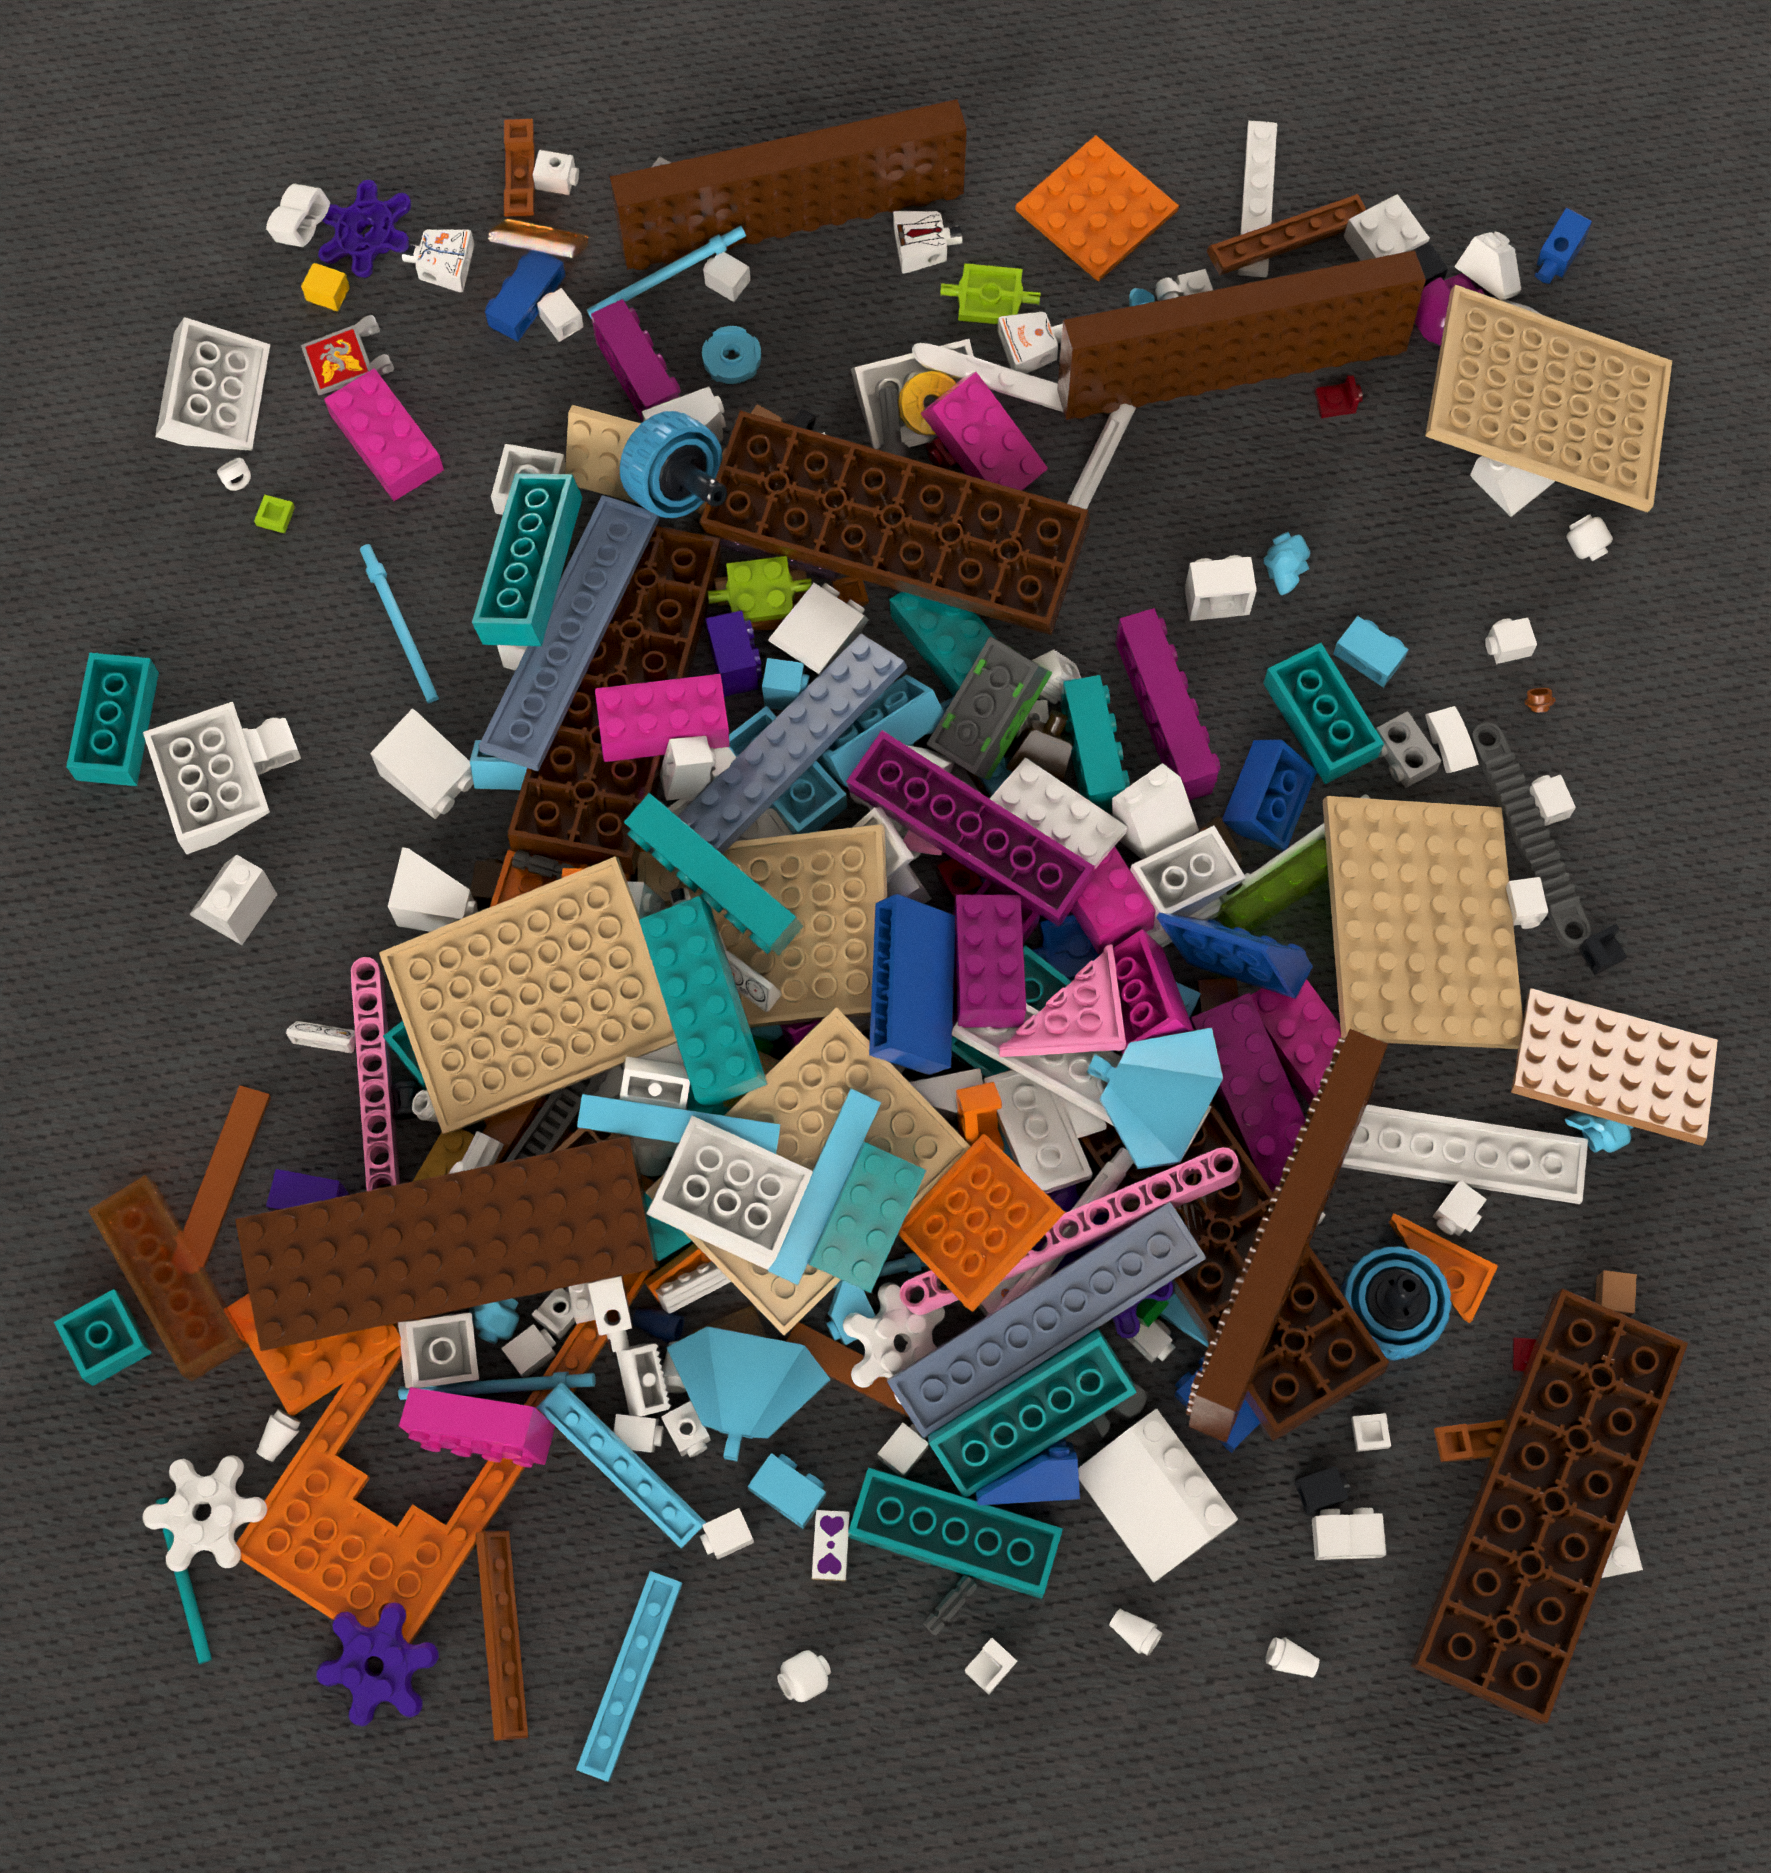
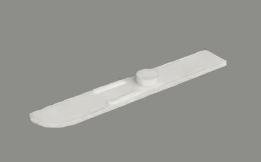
M917 343L912 348L916 360L932 371L944 373L959 380L977 372L991 390L1063 412L1057 391L1058 384L932 344Z

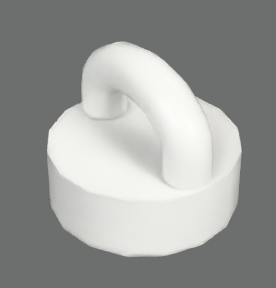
M243 458L234 459L217 470L218 476L229 490H240L251 479L250 471ZM243 474L241 481L237 483L231 482V480Z

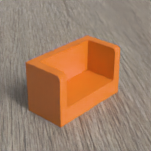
M990 1082L956 1090L959 1135L972 1146L985 1133L1004 1151V1142L998 1130L997 1109L1002 1108V1100L995 1083Z

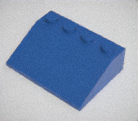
M1161 912L1156 917L1185 961L1191 966L1228 978H1236L1238 981L1296 999L1313 967L1306 956L1305 950L1295 944L1286 946L1277 943V941L1268 936L1256 937L1239 927L1234 929L1224 927L1213 919L1204 921L1194 917Z

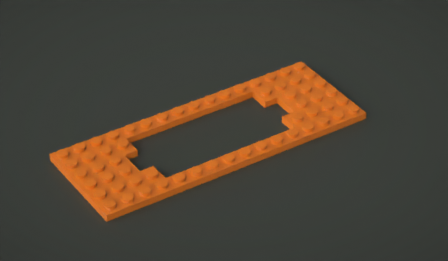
M538 1111L534 1113L533 1117L529 1121L519 1140L524 1135V1133L526 1132L534 1118L539 1113ZM570 1131V1133L564 1137L563 1143L573 1134V1132ZM641 1174L645 1192L655 1182ZM653 1269L622 1275L629 1307L644 1285L643 1281L650 1276ZM612 1309L606 1312L608 1321L616 1322L619 1320L617 1310ZM596 1320L576 1324L543 1376H553L554 1372L568 1371L569 1375L586 1374L608 1341L606 1334L599 1336ZM394 1323L399 1331L398 1323ZM400 1345L343 1383L266 1498V1516L259 1522H250L236 1545L241 1551L240 1560L331 1619H334L337 1614L347 1611L352 1613L361 1625L373 1627L379 1622L384 1606L392 1602L401 1604L406 1611L402 1635L408 1643L412 1644L476 1545V1533L485 1531L526 1467L514 1464L512 1459L502 1458L501 1462L488 1460L446 1525L412 1504L398 1527L355 1501L370 1477L339 1458L338 1455L401 1362L402 1353ZM570 1388V1390H571L573 1393H574L575 1390L577 1389V1388ZM553 1389L533 1391L524 1405L536 1408Z

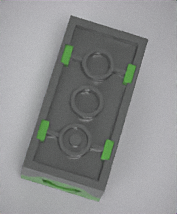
M990 636L927 745L974 775L990 780L1051 677L1052 672Z

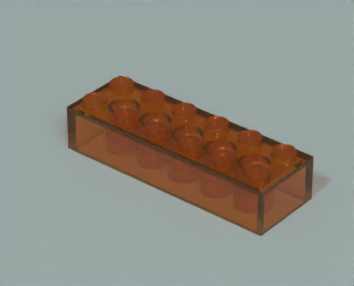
M144 1175L88 1210L182 1376L194 1381L249 1346L155 1182Z

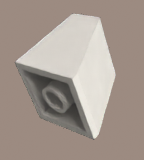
M710 387L642 411L643 421L665 411H678L687 414L709 428L718 438V442L723 440L722 428L726 427V423L722 413L725 411L720 397H714Z
M813 583L768 641L820 675L859 636L869 619L862 614L865 609L850 599L846 604L837 597L840 592L826 583L822 587Z
M413 708L370 753L380 776L434 819L440 814L444 815L449 812L454 805V798L461 791H468L474 784L470 761Z
M1163 763L1112 798V816L1128 826L1126 833L1119 841L1142 860L1191 837L1199 831L1181 777Z
M402 847L388 903V908L397 926L431 932L479 912L477 902L474 901L467 887L409 848Z
M235 855L224 864L190 915L243 945L277 896V893L261 868Z

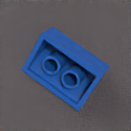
M1254 740L1223 816V822L1238 835L1280 851L1286 850L1317 771L1283 740Z

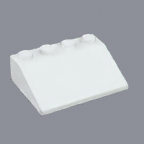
M184 317L174 332L155 437L187 446L252 450L270 344Z
M970 339L940 346L974 357ZM913 353L851 368L857 397L874 449H878L884 444L879 390L885 387H894L897 390L898 397L899 392L908 380L920 373L932 371L920 364ZM950 377L955 381V383L960 381L959 379ZM927 395L923 401L924 408L926 409L936 401L935 398ZM900 419L901 440L908 447L928 443L937 437V435L925 436L916 434L908 429Z
M233 702L143 732L177 840L186 854L218 844L270 813Z
M691 1116L646 1214L768 1270L777 1258L813 1171Z
M1157 1409L1134 1424L1078 1468L1079 1481L1153 1583L1238 1520Z

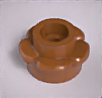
M1534 688L1527 691V699L1524 703L1533 712H1545L1550 709V706L1554 704L1556 699L1552 697L1551 689Z

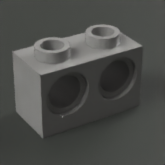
M1408 711L1376 728L1378 735L1384 743L1379 757H1385L1390 765L1389 772L1396 782L1401 781L1403 786L1407 788L1437 771L1441 759ZM1389 736H1398L1402 740V742H1392L1389 739ZM1405 761H1415L1419 767L1411 768Z

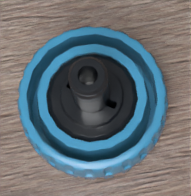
M678 411L661 412L641 423L629 437L621 456L620 478L623 488L628 495L646 510L663 518H678L693 512L704 502H707L712 507H717L727 498L726 486L715 479L723 459L721 445L716 435L696 419Z
M1389 1246L1369 1252L1350 1268L1340 1287L1341 1293L1385 1357L1391 1360L1412 1358L1428 1349L1443 1333L1450 1318L1449 1313L1452 1308V1302L1450 1301L1451 1292L1445 1276L1430 1258L1413 1249Z

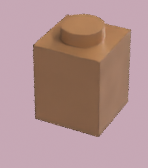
M1603 1270L1596 1279L1595 1303L1630 1318L1635 1314L1637 1274Z

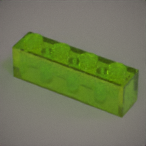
M1323 839L1319 840L1221 904L1217 918L1223 926L1230 929L1239 927L1250 932L1328 881L1325 841Z

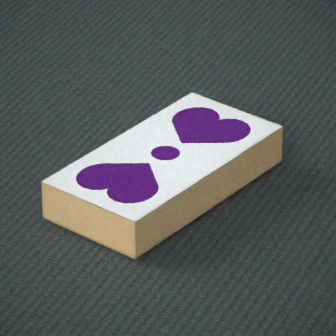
M816 1510L812 1579L846 1581L850 1512Z

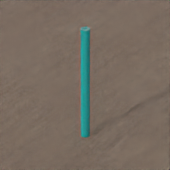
M161 1498L156 1500L155 1503L166 1504L169 1498ZM162 1528L169 1551L174 1543V1536L169 1529ZM188 1568L180 1572L174 1571L198 1663L203 1664L212 1661Z

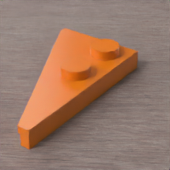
M1394 1213L1389 1221V1225L1408 1249L1416 1250L1418 1253L1427 1256L1440 1268L1451 1292L1450 1301L1466 1322L1471 1323L1498 1265Z

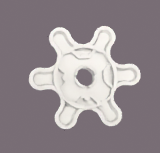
M891 1282L883 1284L878 1290L880 1310L875 1317L867 1318L860 1313H850L843 1321V1328L846 1334L860 1340L865 1348L863 1360L852 1369L851 1377L853 1382L859 1387H868L878 1377L889 1379L935 1350L937 1347L932 1340V1331L935 1326L942 1322L945 1315L944 1308L941 1307L923 1315L913 1314L900 1299V1287ZM896 1335H901L905 1341H908L903 1353H900L894 1347L893 1341ZM895 1395V1398H896L897 1402H898L899 1404H901L900 1401L898 1400V1398H897L896 1395Z
M230 1455L223 1458L216 1471L206 1477L198 1475L189 1460L178 1459L174 1461L169 1468V1476L176 1486L175 1495L168 1503L152 1504L143 1512L142 1518L145 1526L150 1529L167 1528L173 1533L174 1543L166 1555V1564L172 1571L180 1572L185 1570L190 1565L193 1556L202 1550L212 1552L221 1567H235L241 1559L240 1548L234 1541L235 1530L243 1523H256L266 1516L267 1504L259 1497L242 1498L236 1492V1482L244 1470V1464L237 1456ZM199 1504H210L212 1509L210 1517L204 1521L196 1520V1511L199 1508Z

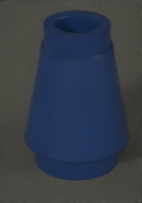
M639 1307L633 1318V1326L669 1343L670 1341L679 1340L684 1328V1317L678 1315L677 1311L669 1314L665 1310Z

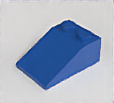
M1062 1438L976 1491L977 1504L992 1505L1080 1499L1078 1458L1072 1442H1066V1439Z

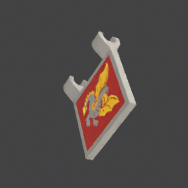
M366 316L353 326L301 345L318 395L341 389L373 368L376 369L379 375L394 371V366L386 354L378 356L371 363L369 362L361 337H367L380 332L379 325L374 316Z

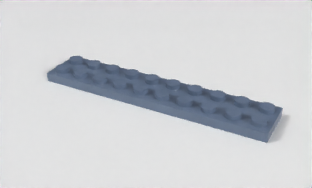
M604 495L601 496L560 579L542 646H527L479 744L480 752L539 771L658 524V515L644 508Z
M861 633L732 761L730 767L717 776L677 817L723 854L907 669L904 660ZM652 848L649 850L650 854L654 852Z
M1168 1202L887 1380V1383L921 1436L925 1438L1206 1259V1256L1172 1203Z

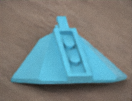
M1212 1028L1129 1042L1117 1068H1114L1109 1062L1095 1055L1087 1070V1073L1108 1083L1099 1100L1138 1169L1174 1165L1180 1162L1223 1079Z
M707 1326L666 1347L702 1426L728 1434L723 1455L726 1460L738 1461L742 1437L768 1439L830 1381L828 1375L806 1346Z

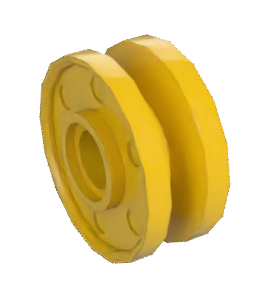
M935 371L920 373L908 380L898 396L899 416L905 426L919 435H936L921 415V412L925 410L923 405L924 398L928 395L937 400L956 384L955 381L944 373Z

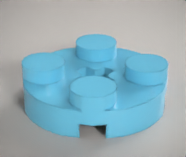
M738 326L719 328L703 344V364L706 371L715 381L726 384L744 382L756 375L761 364L759 341L755 336L753 338L750 334L746 333V329ZM730 350H734L735 354L739 355V357L733 360H729L724 356H727Z

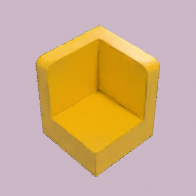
M313 263L301 288L306 301L338 311L350 286L345 273Z

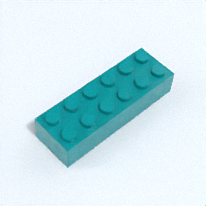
M514 474L472 620V624L483 645L542 646L582 501V495L573 474Z
M650 793L624 821L631 829L627 835L646 852L652 848L654 852L651 855L669 872L676 868L678 870L676 876L694 893L698 889L703 891L700 897L718 913L724 909L727 912L724 917L741 933L744 934L746 930H749L752 933L749 938L767 955L772 950L779 956L804 927L795 915Z
M700 896L639 919L695 1100L709 1108L768 1085L710 905Z
M1096 1328L929 1434L928 1443L962 1496L967 1498L1137 1392L1133 1381L1100 1329Z
M868 1468L850 1524L848 1538L1042 1599L1063 1529L989 1505H978L976 1501Z

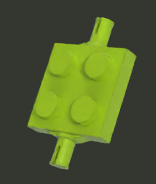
M964 263L963 277L959 285L941 283L940 296L958 297L960 305L958 321L998 324V317L1018 315L1022 303L1039 305L1041 292L1023 291L1021 283L1022 269Z
M787 556L727 563L728 581L726 589L708 591L710 604L728 601L731 612L742 610L744 620H750L751 623L784 619L793 609L795 593L807 591L812 586V580L810 578L793 581L789 573Z

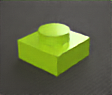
M264 495L254 520L256 526L285 533L295 506L291 501Z

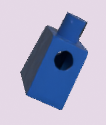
M1568 208L1564 210L1540 251L1537 265L1540 267L1535 273V277L1539 281L1549 284L1555 275L1561 278L1564 276L1586 241L1592 223L1591 220Z

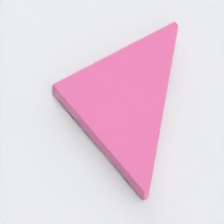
M1107 945L1104 948V952L1097 959L1091 960L1075 975V979L1068 986L1062 987L1046 1002V1006L1038 1014L1032 1015L1016 1030V1034L1009 1041L1002 1043L999 1046V1057L1125 1050L1126 1040L1113 945Z

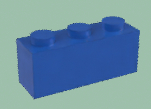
M533 246L528 254H524L521 257L513 275L508 276L504 280L497 297L492 298L488 302L485 309L488 326L518 342L539 314L537 303L546 294L554 293L565 278L563 262Z

